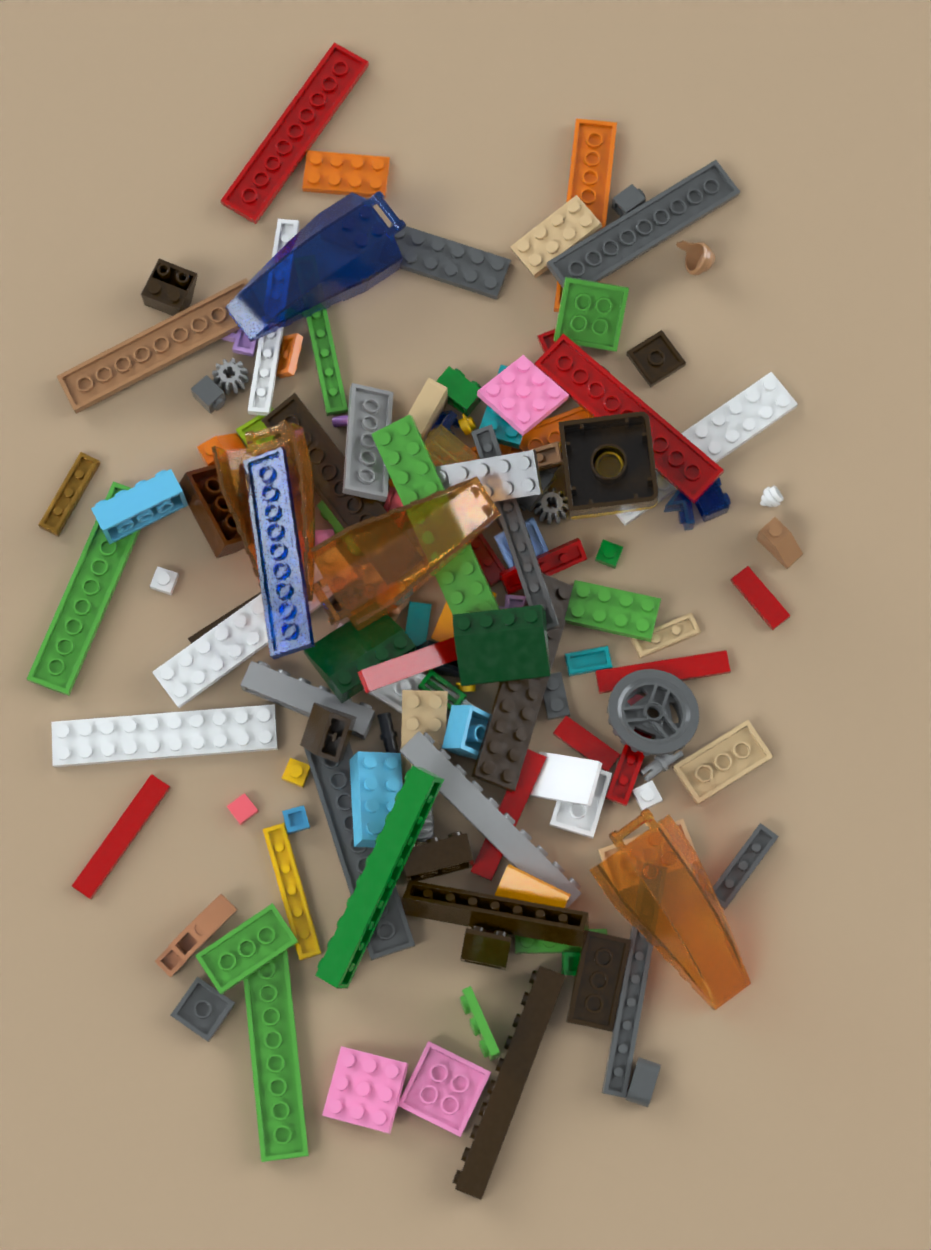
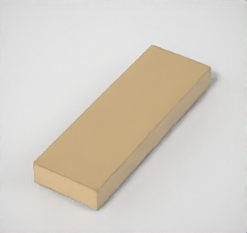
M691 612L655 627L651 642L631 638V641L639 658L642 659L699 635L701 631Z

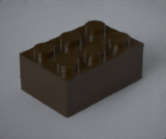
M454 832L449 834L448 838L439 840V837L426 840V844L418 846L415 843L404 866L407 884L409 880L422 881L472 868L474 866V859L467 833Z

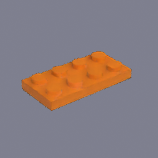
M307 150L303 192L386 199L390 157Z

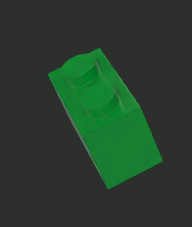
M448 366L436 381L448 388V404L466 416H469L481 401L477 396V391L482 387L477 382H471L466 379L459 369H453Z

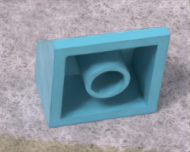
M452 705L442 749L459 756L477 759L490 714L472 705Z

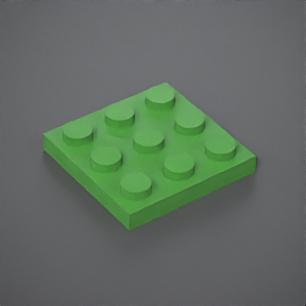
M565 277L553 340L556 342L565 334L576 345L617 352L629 288Z
M471 986L462 989L460 1003L465 1015L469 1013L471 1015L469 1024L474 1035H479L481 1038L479 1047L484 1058L489 1056L490 1061H493L500 1056L498 1046Z

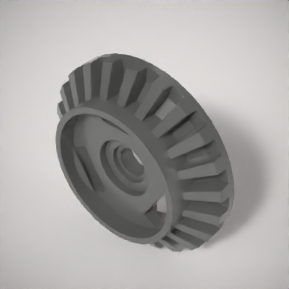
M643 669L626 675L616 684L608 700L609 725H612L614 735H618L624 746L627 744L631 747L632 751L642 752L645 756L651 754L656 755V757H662L664 754L671 755L675 751L683 749L693 738L699 724V708L694 694L682 680L665 671ZM644 693L646 695L632 706L627 702L636 694ZM670 705L674 707L677 713L678 723H673ZM655 709L659 716L651 718L647 714V710ZM634 729L655 737V739L643 737L636 733Z

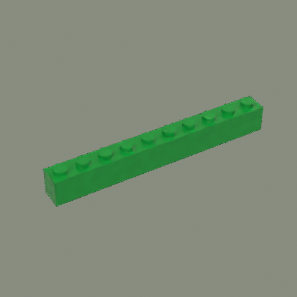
M412 766L407 771L402 789L395 796V804L385 818L384 828L376 837V845L366 859V867L356 881L357 886L354 893L348 898L347 908L337 922L335 934L328 941V949L318 963V970L315 976L337 989L349 987L443 784V778L422 767Z

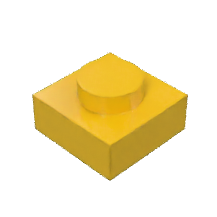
M290 758L282 780L303 788L311 770L310 765Z

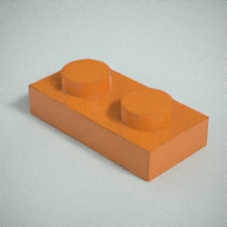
M295 333L283 336L276 373L277 377L285 378L295 375L299 353L302 349V335Z

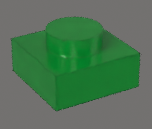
M603 539L595 561L615 569L623 547Z
M562 952L561 974L576 976L580 952Z

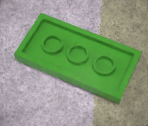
M575 580L565 616V623L651 642L661 598Z
M272 903L195 956L220 995H222L298 943V940Z

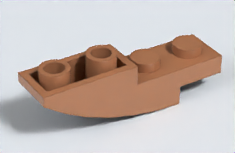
M220 894L168 945V948L155 962L170 977H173L238 909L223 894Z

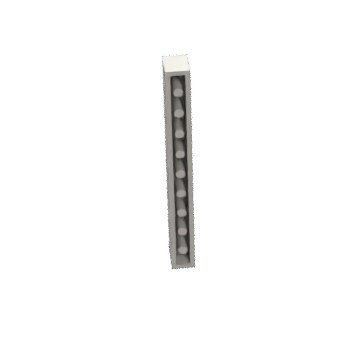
M418 731L400 749V753L413 766L422 767L443 778L444 781L439 792L514 867L571 894L565 907L567 909L582 894L579 891L581 886L572 877L568 880L562 874L565 870L556 861L551 863L546 858L548 853L540 845L535 847L530 842L532 837L524 829L519 831L513 825L516 821L507 812L503 815L497 809L499 804L491 796L487 799L481 793L483 788L474 780L470 782L465 777L467 772L458 764L454 766L449 761L450 755L442 748L438 750L433 745L435 741L426 732L422 734Z

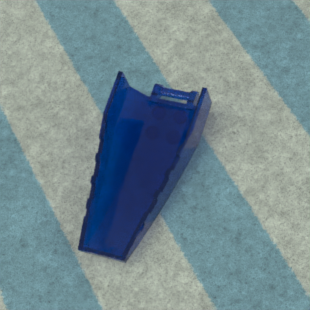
M381 191L376 192L368 200L351 192L320 212L226 305L225 309L250 342L275 332L278 328L291 325L294 321L303 317L307 318L319 310H325L335 303L364 293L399 270L403 257L394 235L406 227V223L403 219L400 220L384 200L385 196ZM377 204L393 224L392 227L389 228L373 206Z

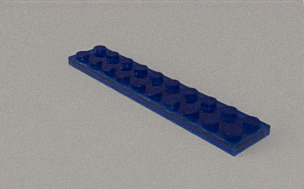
M283 447L243 460L270 657L274 660L315 646L286 450Z

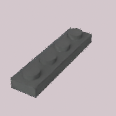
M760 823L709 891L707 897L725 910L779 836Z

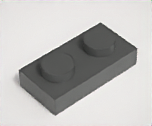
M561 672L551 674L543 696L548 720L570 716Z

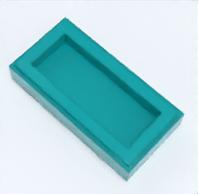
M409 603L405 632L416 647L427 641L432 604Z
M608 646L566 653L564 655L569 677L613 667Z

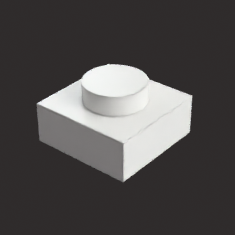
M157 566L150 588L172 595L179 574Z
M652 780L632 790V794L642 811L663 801Z

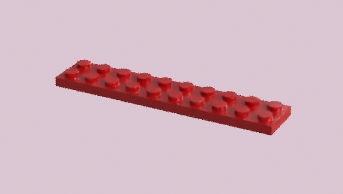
M334 42L220 200L221 204L257 224L304 158L307 150L314 144L366 71L369 61Z
M565 334L534 363V365L567 392L570 398L593 417L645 412L650 419L656 471L693 503L724 473V469Z

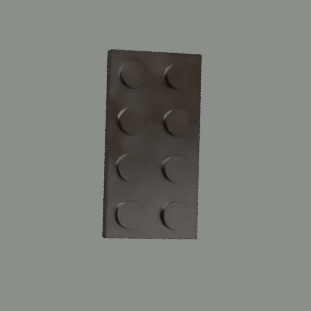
M593 931L588 932L585 946L580 951L566 1022L613 1032L631 944L630 939Z

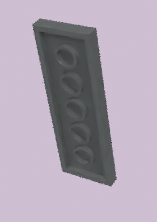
M395 222L391 223L378 256L379 262L496 300L511 264L510 259Z

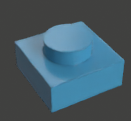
M304 805L282 811L288 834L310 829Z

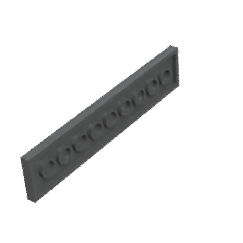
M714 160L547 262L546 266L562 288L565 277L599 282L739 196L740 191L718 161Z
M349 742L343 760L338 763L317 756L304 748L349 892L352 895L357 886L356 881L366 867V859L374 849L372 847H354L350 759L354 756ZM396 885L367 946L371 961L415 947Z

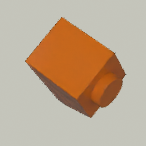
M237 433L215 436L197 446L200 457L206 466L235 459L248 452Z

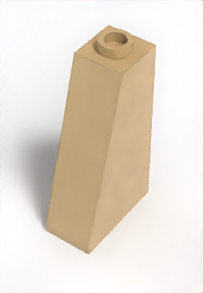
M431 378L427 379L408 415H412L423 441H425L448 405V388Z

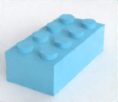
M170 469L158 472L155 477L149 480L138 482L135 487L129 490L119 491L115 494V497L109 500L99 501L91 510L109 544H112L188 506V503L174 473Z
M357 751L350 759L354 847H375L376 837L382 832L385 818L395 804V796L403 786L401 753Z

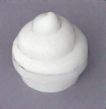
M776 486L767 487L763 490L760 504L762 506L777 507L784 499Z

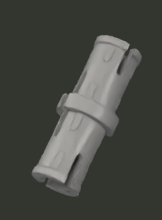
M680 750L675 755L664 754L662 757H654L655 760L643 769H640L639 772L643 776L650 771L644 777V780L649 782L661 771L665 772L668 770V766L684 755Z

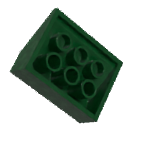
M375 604L309 646L303 652L339 701L343 703L364 689L357 672L416 650V645L406 632Z
M542 605L453 615L454 640L461 686L551 677L546 612Z

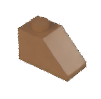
M776 517L759 531L756 539L786 569L803 555L792 533Z

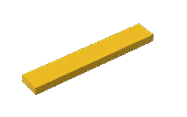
M285 823L264 828L263 833L290 929L298 940L295 946L299 960L321 955L322 952Z

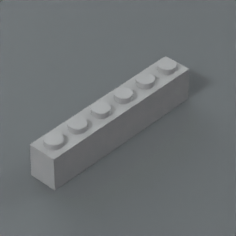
M251 661L240 684L243 691L307 717L310 716L314 702L353 715L357 718L351 735L366 739L375 718V711L372 710V706L360 702V704L354 703L352 698L341 703L337 696L324 686L317 688L310 685L311 682L307 679L299 677L297 680L290 677L291 674L285 670L278 669V671L270 669V665L265 662L258 661V663Z

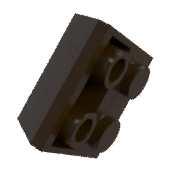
M158 259L141 293L144 305L171 316L189 308L198 274Z
M314 702L300 745L317 756L338 763L344 758L357 717Z
M471 926V929L466 928L460 959L462 962L506 970L512 937H508V933L494 930V934L485 932V928L479 926Z

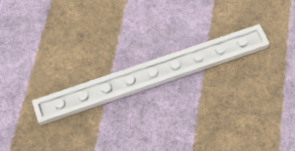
M278 219L264 304L266 316L262 317L248 405V414L267 416L271 412L300 225L298 220Z

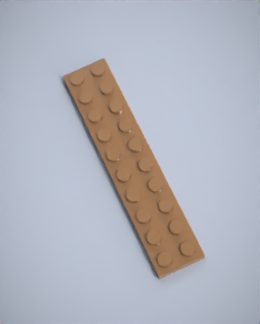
M247 278L56 377L73 410L77 414L266 316V313Z

